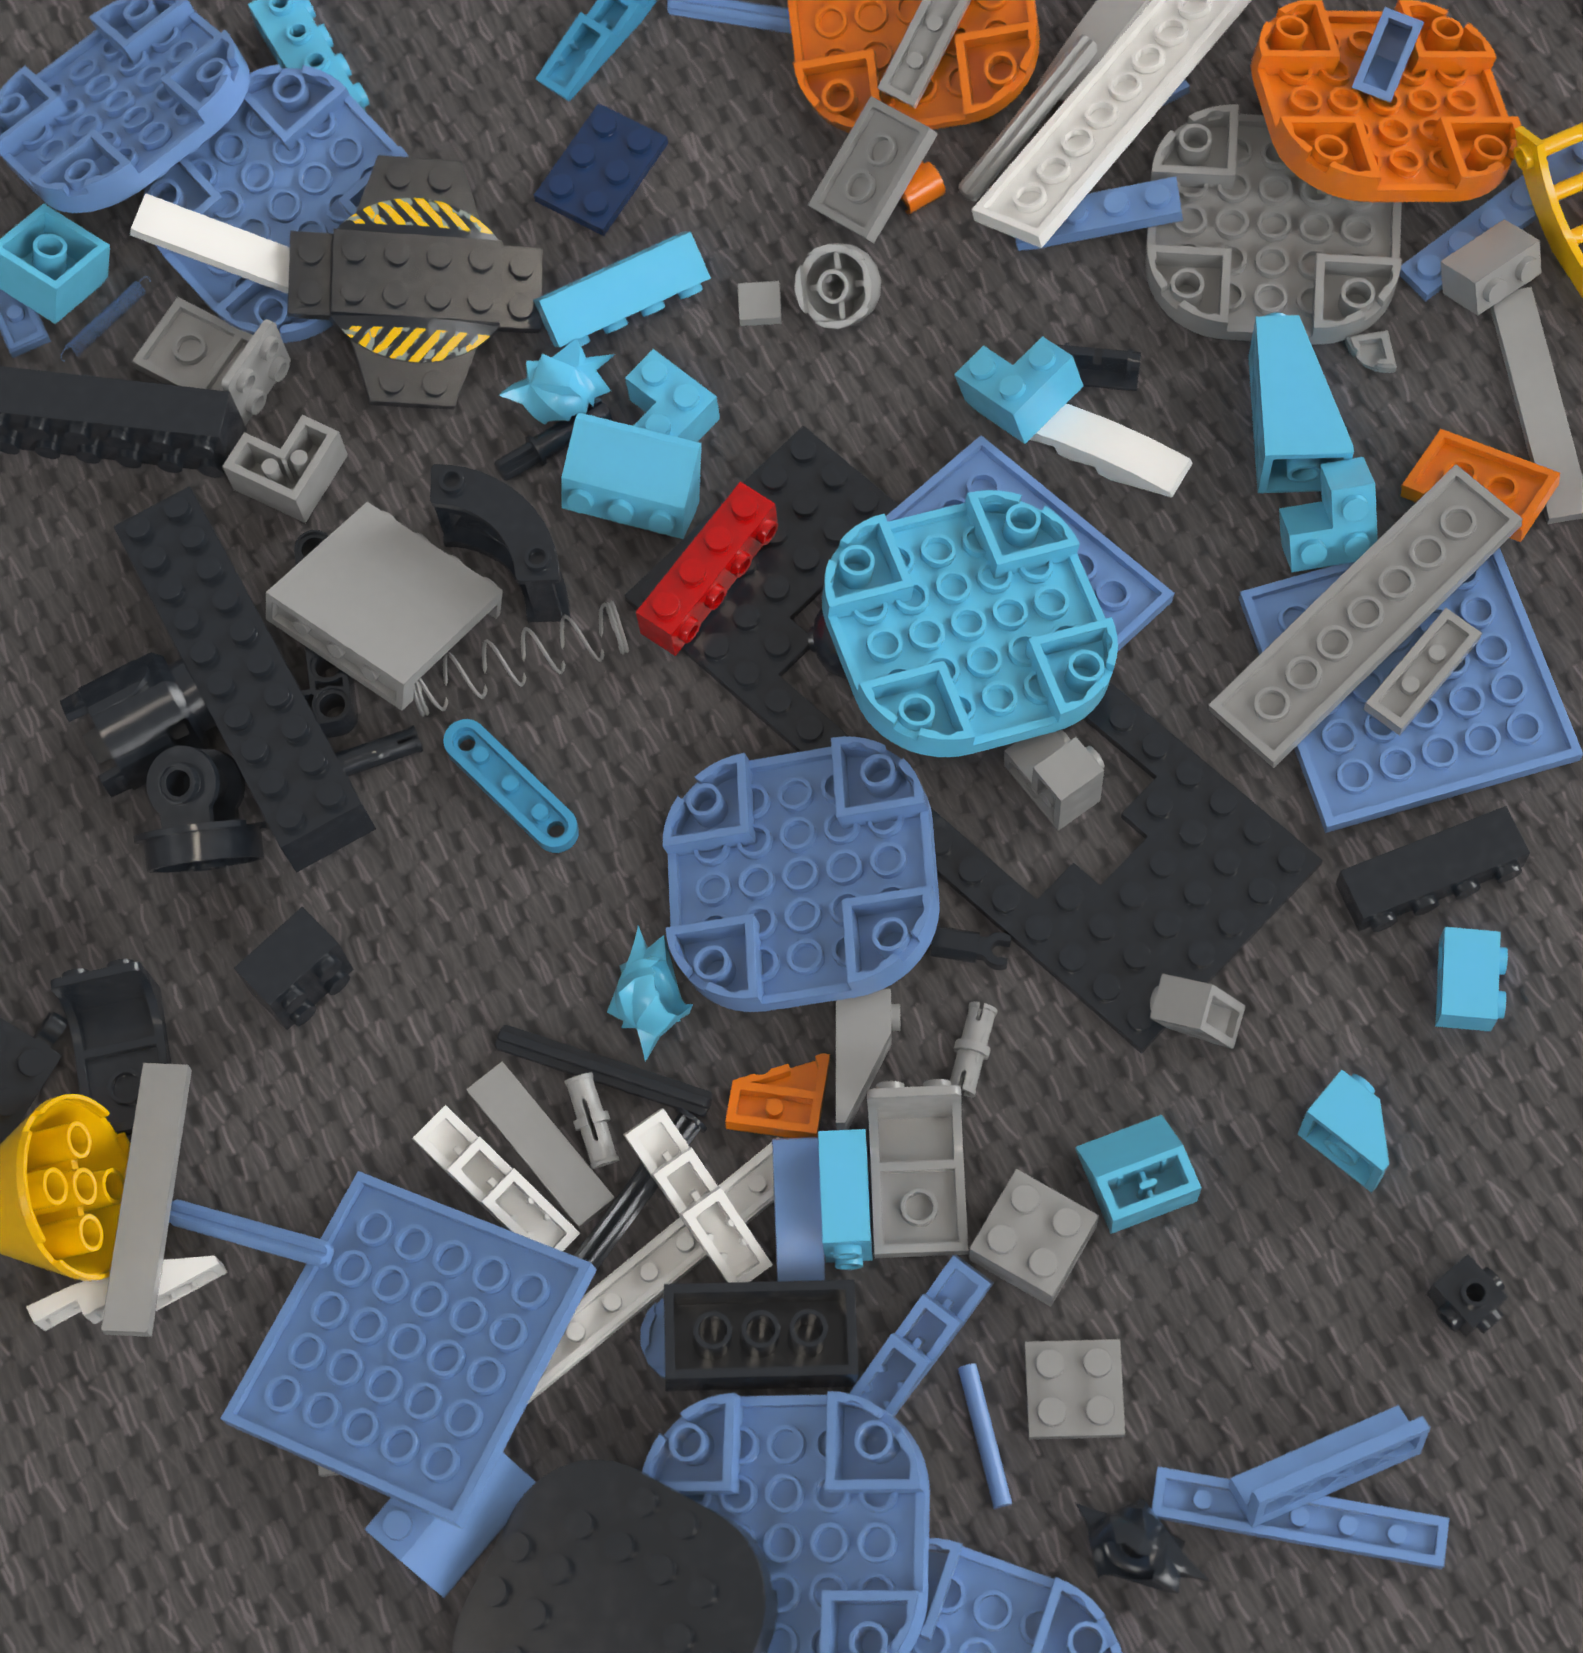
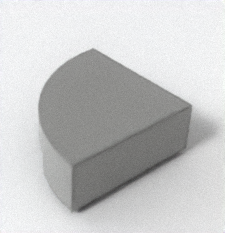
M1388 330L1346 336V347L1358 363L1377 372H1396L1397 366Z

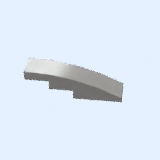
M1097 0L1062 46L1037 85L1039 86L1076 39L1081 35H1086L1097 44L1098 50L1096 55L1059 99L1065 102L1152 0Z

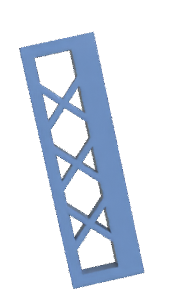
M1397 1405L1230 1478L1228 1487L1253 1528L1421 1454L1430 1427L1423 1416L1409 1422L1400 1406Z

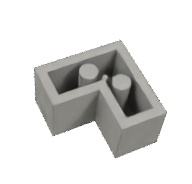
M302 415L281 449L244 432L222 467L233 490L306 523L345 461L348 453L339 431Z
M1063 730L1016 742L1004 750V766L1058 831L1100 801L1104 776L1103 768L1105 767L1104 762L1092 746L1089 745L1085 748L1077 737L1071 740Z

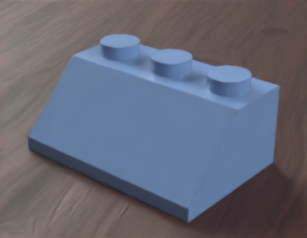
M502 1452L463 1529L390 1498L364 1530L445 1598L504 1528L517 1503L536 1482Z

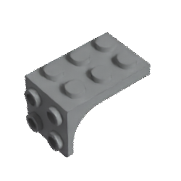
M179 297L176 298L132 360L136 370L163 384L229 391L245 426L253 415L258 414L262 410L267 394L276 382H280L286 376L291 362L275 322L265 319L254 335L231 326L226 321Z
M945 1079L928 1080L923 1082V1086L904 1087V1083L898 1081L878 1083L876 1088L867 1090L875 1258L968 1254L961 1086L951 1085V1081Z

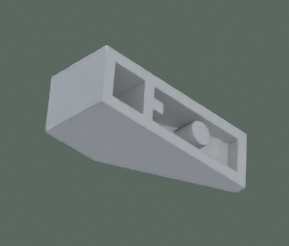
M882 989L869 995L836 1000L837 1130L849 1129L867 1094V1090H869L892 1045V1031H901L900 1004H891V989Z

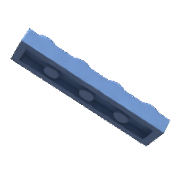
M1176 176L1088 193L1042 248L1183 221ZM1016 238L1018 251L1040 248Z

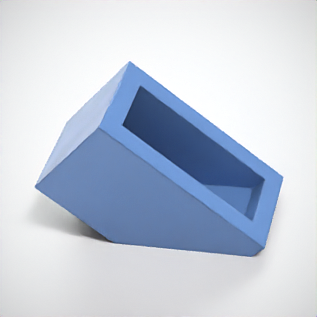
M1384 7L1351 88L1391 103L1424 22Z

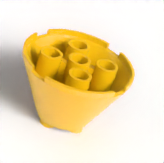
M65 1094L50 1098L39 1105L0 1144V1254L81 1281H95L110 1277L130 1150V1141L125 1132L116 1133L112 1125L105 1118L109 1116L110 1112L95 1100L78 1094Z

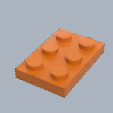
M1440 429L1403 482L1401 497L1417 502L1457 464L1522 518V526L1510 537L1521 542L1558 487L1560 472Z

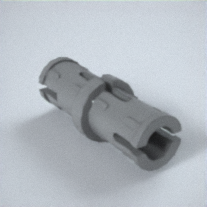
M980 1002L969 1003L962 1037L955 1042L954 1051L957 1053L950 1078L951 1085L962 1086V1090L965 1091L964 1096L971 1098L976 1095V1086L983 1060H988L991 1050L987 1044L994 1018L998 1011L995 1007L984 1003L979 1021L982 1010L979 1009Z
M584 1073L565 1080L564 1082L568 1088L577 1118L573 1121L576 1131H581L591 1162V1169L618 1162L619 1157L616 1154L607 1124L611 1120L607 1110L603 1111L594 1084L593 1073ZM586 1101H587V1104H588V1107H589V1110H590V1113H591V1114H590V1115H591V1118H590L589 1113H588V1110H587ZM592 1121H593L594 1126H595V1129H596V1133H597V1136H598V1140L596 1139V1135H595V1132H594V1129H593Z

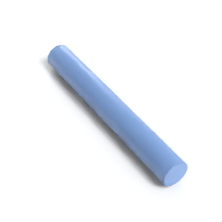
M968 1364L958 1368L993 1507L997 1509L1012 1505L977 1365Z

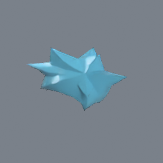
M575 339L552 358L542 354L539 361H526L527 378L512 384L502 391L499 396L523 404L527 411L543 424H546L548 421H569L578 412L586 414L589 403L594 407L596 397L611 392L597 370L615 354L586 357L579 341Z
M638 925L628 961L619 965L621 976L607 1013L622 1020V1028L637 1029L646 1062L659 1038L676 1022L681 1021L680 1018L688 1015L693 1004H685L681 998L665 936L663 935L648 947Z

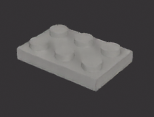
M871 96L808 206L868 241L875 243L938 133Z

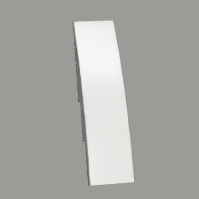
M1065 404L1030 439L1055 447L1059 455L1069 460L1095 467L1099 475L1109 480L1168 497H1173L1192 465L1190 458L1152 438L1069 404Z
M446 1105L412 1138L448 1175L507 1230L560 1251H564L580 1234L515 1168L512 1169Z
M663 1108L623 1134L727 1283L750 1282L773 1265L721 1187L717 1186L699 1157L688 1146Z
M216 1256L163 1260L156 1311L228 1273L224 1264ZM109 1277L71 1285L26 1306L33 1323L46 1331L81 1311L84 1317L93 1324L102 1321Z

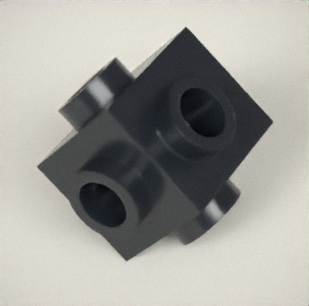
M1469 1254L1438 1279L1426 1294L1438 1306L1436 1313L1440 1320L1454 1332L1459 1329L1465 1337L1476 1328L1484 1334L1504 1316L1499 1308L1508 1298L1503 1292L1505 1286L1498 1275L1488 1267L1482 1269Z

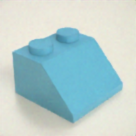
M1341 1070L1308 1109L1297 1135L1372 1193L1389 1166L1380 1099L1374 1095L1375 1089L1367 1080L1357 1074L1350 1076Z

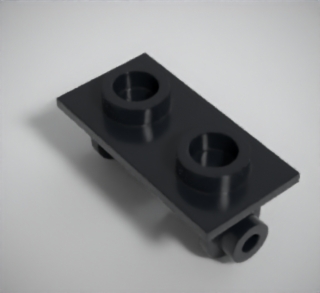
M1066 342L1065 345L1057 344L1058 347L1073 356L1083 386L1137 391L1141 352H1135L1130 348L1128 351L1071 346Z

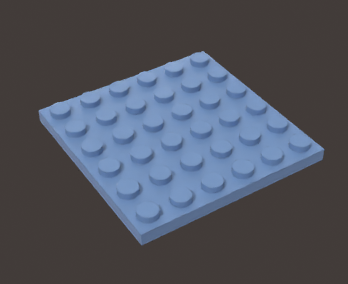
M1500 547L1294 748L1325 833L1581 760L1583 756L1582 749ZM1355 562L1333 565L1240 591L1239 601L1259 655ZM1447 608L1479 630L1482 635L1478 643L1399 736L1363 710L1365 703L1442 611Z
M358 1171L320 1238L334 1246V1254L329 1266L321 1268L310 1264L305 1265L220 1419L231 1427L463 1529L597 1269L591 1262Z

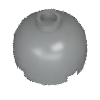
M831 243L814 248L809 253L810 255L806 258L804 264L800 265L796 272L795 293L799 307L804 313H809L812 319L817 321L815 322L816 324L825 328L840 329L861 322L874 310L880 298L881 278L877 265L868 253L854 245Z

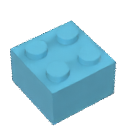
M42 204L0 238V289L56 324L98 289L107 279L110 245L46 204Z

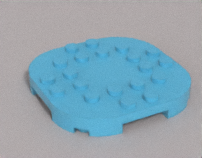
M998 490L975 491L967 493L965 503L893 521H887L885 514L874 516L852 528L840 540L839 547L831 560L829 559L826 567L822 592L823 616L861 712L873 728L886 739L906 750L922 755L959 757L1065 729L1085 718L1099 704L1108 688L1117 659L1118 638L1116 627L1112 617L1105 618L1077 554L1080 545L1079 541L1066 522L1047 506L1040 510L1022 502V495L1013 492Z

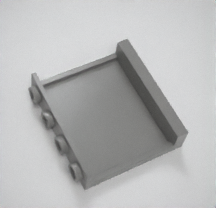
M366 502L266 592V620L402 711L413 701L414 683L487 614L497 619L501 612L503 590L497 587L491 579L482 577L465 566L456 556L448 555L431 544L422 534L415 533L396 521L390 513L381 511L369 502Z

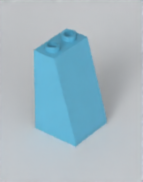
M1283 313L1256 316L1248 359L1257 492L1321 491L1320 464L1352 459L1354 454L1352 441L1300 316H1287Z

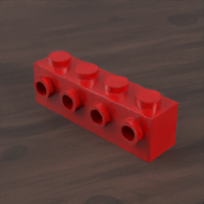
M740 481L636 611L640 634L676 656L682 647L695 637L701 623L709 613L722 603L728 589L735 580L745 574L762 546L768 544L776 534L779 525L776 504Z

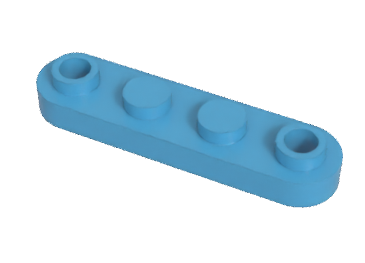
M462 719L448 727L444 734L443 743L449 758L542 849L551 853H561L570 849L576 843L579 828L574 814L480 723L470 719ZM470 739L475 742V746L469 751L460 749V744L464 740ZM559 825L564 827V833L560 837H551L549 835V830L553 826Z

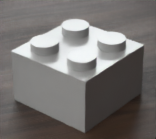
M1016 1169L969 1248V1260L1051 1307L1094 1233L1099 1215Z

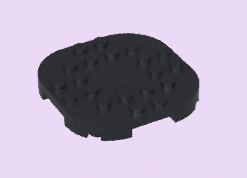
M602 1459L577 1461L559 1467L543 1476L523 1495L515 1506L460 1613L455 1629L452 1653H767L777 1620V1590L773 1589L770 1573L766 1565L769 1562L754 1538L736 1522L648 1476V1474L625 1464Z

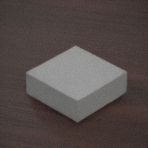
M779 281L738 283L740 326L782 324Z

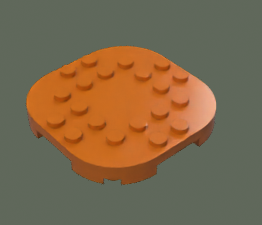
M787 0L795 58L793 65L797 81L813 109L829 124L847 133H850L871 96L928 126L932 130L969 124L989 118L1007 107L1023 91L1030 80L1038 58L1040 38L1035 0H971L915 109L883 93L878 89V86L922 0Z
M1300 0L1278 9L1274 19L1270 22H1265L1251 60L1253 83L1271 141L1277 154L1294 174L1309 185L1327 194L1359 202H1457L1481 197L1494 190L1505 178L1514 159V148L1517 146L1515 128L1520 127L1521 123L1519 116H1508L1491 70L1497 58L1494 50L1486 38L1470 23L1466 24L1463 29L1458 21L1446 17L1448 10L1422 1L1398 0L1395 11L1421 20L1424 23L1391 103L1351 88L1383 11H1326L1322 0Z

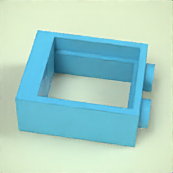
M865 1129L818 1131L822 1239L826 1263L835 1262L836 1269H859L863 1267V1261L873 1260Z

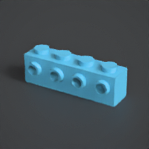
M255 0L248 4L256 28L281 69H302V65L321 70L344 85L351 97L365 110V106L369 105L370 102L363 87L359 82L352 84L348 76L352 75L344 56L341 53L334 55L330 47L334 46L324 24L322 23L318 26L315 24L313 18L316 17V14L309 0Z
M683 231L533 301L555 347L567 346L575 339L583 346L590 342L588 335L603 328L605 334L611 333L628 324L626 317L641 311L644 317L666 307L663 300L678 294L680 299H684L702 291L703 288L700 283L710 279V275L692 233Z

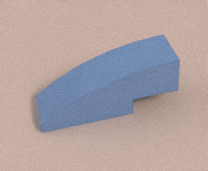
M818 1137L772 1139L777 1281L825 1280Z

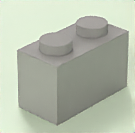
M1503 219L1440 261L1443 294L1477 316L1541 274L1540 240Z

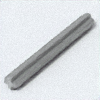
M1081 35L1076 39L961 181L958 188L965 198L976 202L1096 55L1098 50L1097 44L1086 35Z

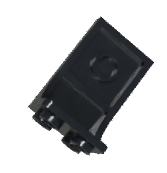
M132 959L113 960L107 964V967L92 971L84 968L65 971L62 973V977L52 979L50 984L51 991L59 999L69 1024L74 1046L80 1095L95 1100L110 1112L109 1116L105 1118L117 1134L125 1132L126 1135H130L133 1131L143 1063L171 1064L161 988L140 962H134Z

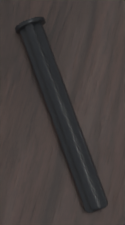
M680 1107L675 1110L678 1116L673 1123L689 1146L699 1132H706L707 1127L688 1111ZM643 1163L573 1256L591 1262L596 1269L600 1267L659 1187Z

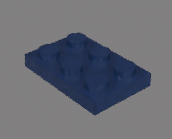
M598 103L535 192V202L605 236L668 145V138Z

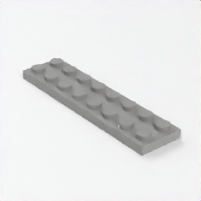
M1455 464L1208 705L1209 711L1270 766L1275 768L1522 526V518Z

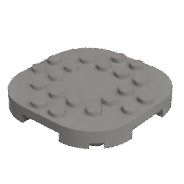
M1220 105L1203 109L1190 115L1188 122L1176 131L1170 130L1156 151L1151 181L1176 176L1183 221L1147 228L1145 271L1154 299L1171 319L1184 328L1203 336L1225 340L1251 341L1256 316H1265L1270 313H1283L1287 316L1299 315L1311 345H1321L1344 341L1346 336L1358 335L1371 327L1384 314L1394 296L1402 264V258H1400L1402 202L1352 201L1327 194L1309 185L1294 174L1277 154L1271 141L1264 115L1239 114V105Z

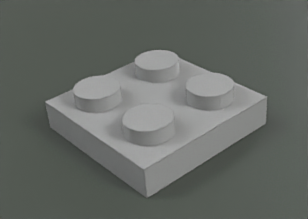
M1120 1339L1025 1342L1029 1439L1125 1437Z

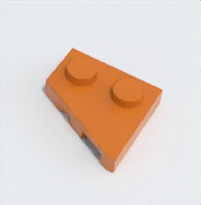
M822 1053L816 1055L815 1061L790 1068L789 1064L772 1068L762 1075L751 1074L734 1079L725 1120L726 1129L788 1138L818 1137L830 1054Z

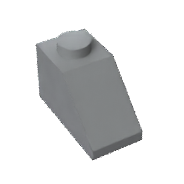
M1162 974L1159 986L1155 987L1151 995L1150 1018L1168 1029L1233 1049L1245 1005L1213 984Z

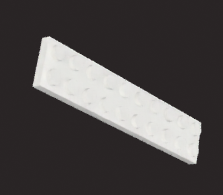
M1152 0L972 208L974 221L1042 248L1251 0Z

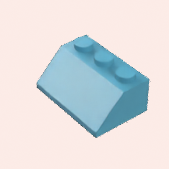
M578 412L561 477L562 508L684 539L699 504L702 443Z

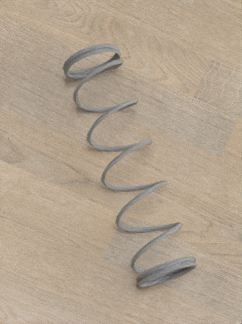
M612 600L610 603L604 602L599 610V634L602 638L603 609L606 607L612 629L617 637L619 651L623 655L624 653L628 654L627 640L615 603ZM563 615L560 622V645L562 649L565 644L564 621L567 619L596 661L602 662L604 657L603 649H601L600 658H598L573 619ZM524 627L521 634V655L523 661L526 657L525 633L528 631L553 670L558 674H563L565 669L564 661H562L561 670H559L535 633L528 627ZM484 640L482 646L484 673L487 670L486 645L488 643L512 680L518 686H524L526 682L525 673L523 674L522 682H519L496 646L490 640ZM447 652L443 657L445 685L448 682L447 657L449 656L477 697L484 699L487 693L486 685L481 695L473 686L454 655ZM421 678L414 683L413 697L420 716L429 715L428 707L422 696V688L436 708L441 711L446 710L448 705L447 697L445 698L444 706L441 707Z

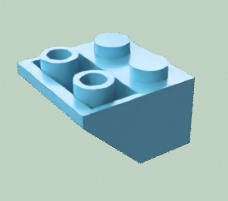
M1162 1115L1076 1146L1075 1148L1110 1234L1198 1201L1201 1185L1183 1144Z

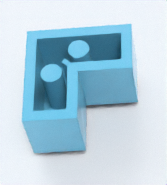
M1043 336L1014 365L987 347L982 346L954 374L965 401L977 412L1024 444L1083 387L1073 356Z
M654 349L625 377L629 400L646 412L634 425L635 427L698 442L720 419L717 396Z
M1364 457L1320 464L1322 501L1279 508L1281 543L1291 572L1356 562L1378 540L1375 482Z

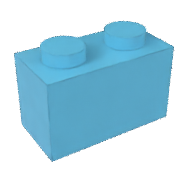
M1454 927L1444 928L1439 938L1435 1026L1491 1031L1498 1018H1504L1506 992L1499 991V975H1505L1508 950L1505 947H1500L1501 932Z

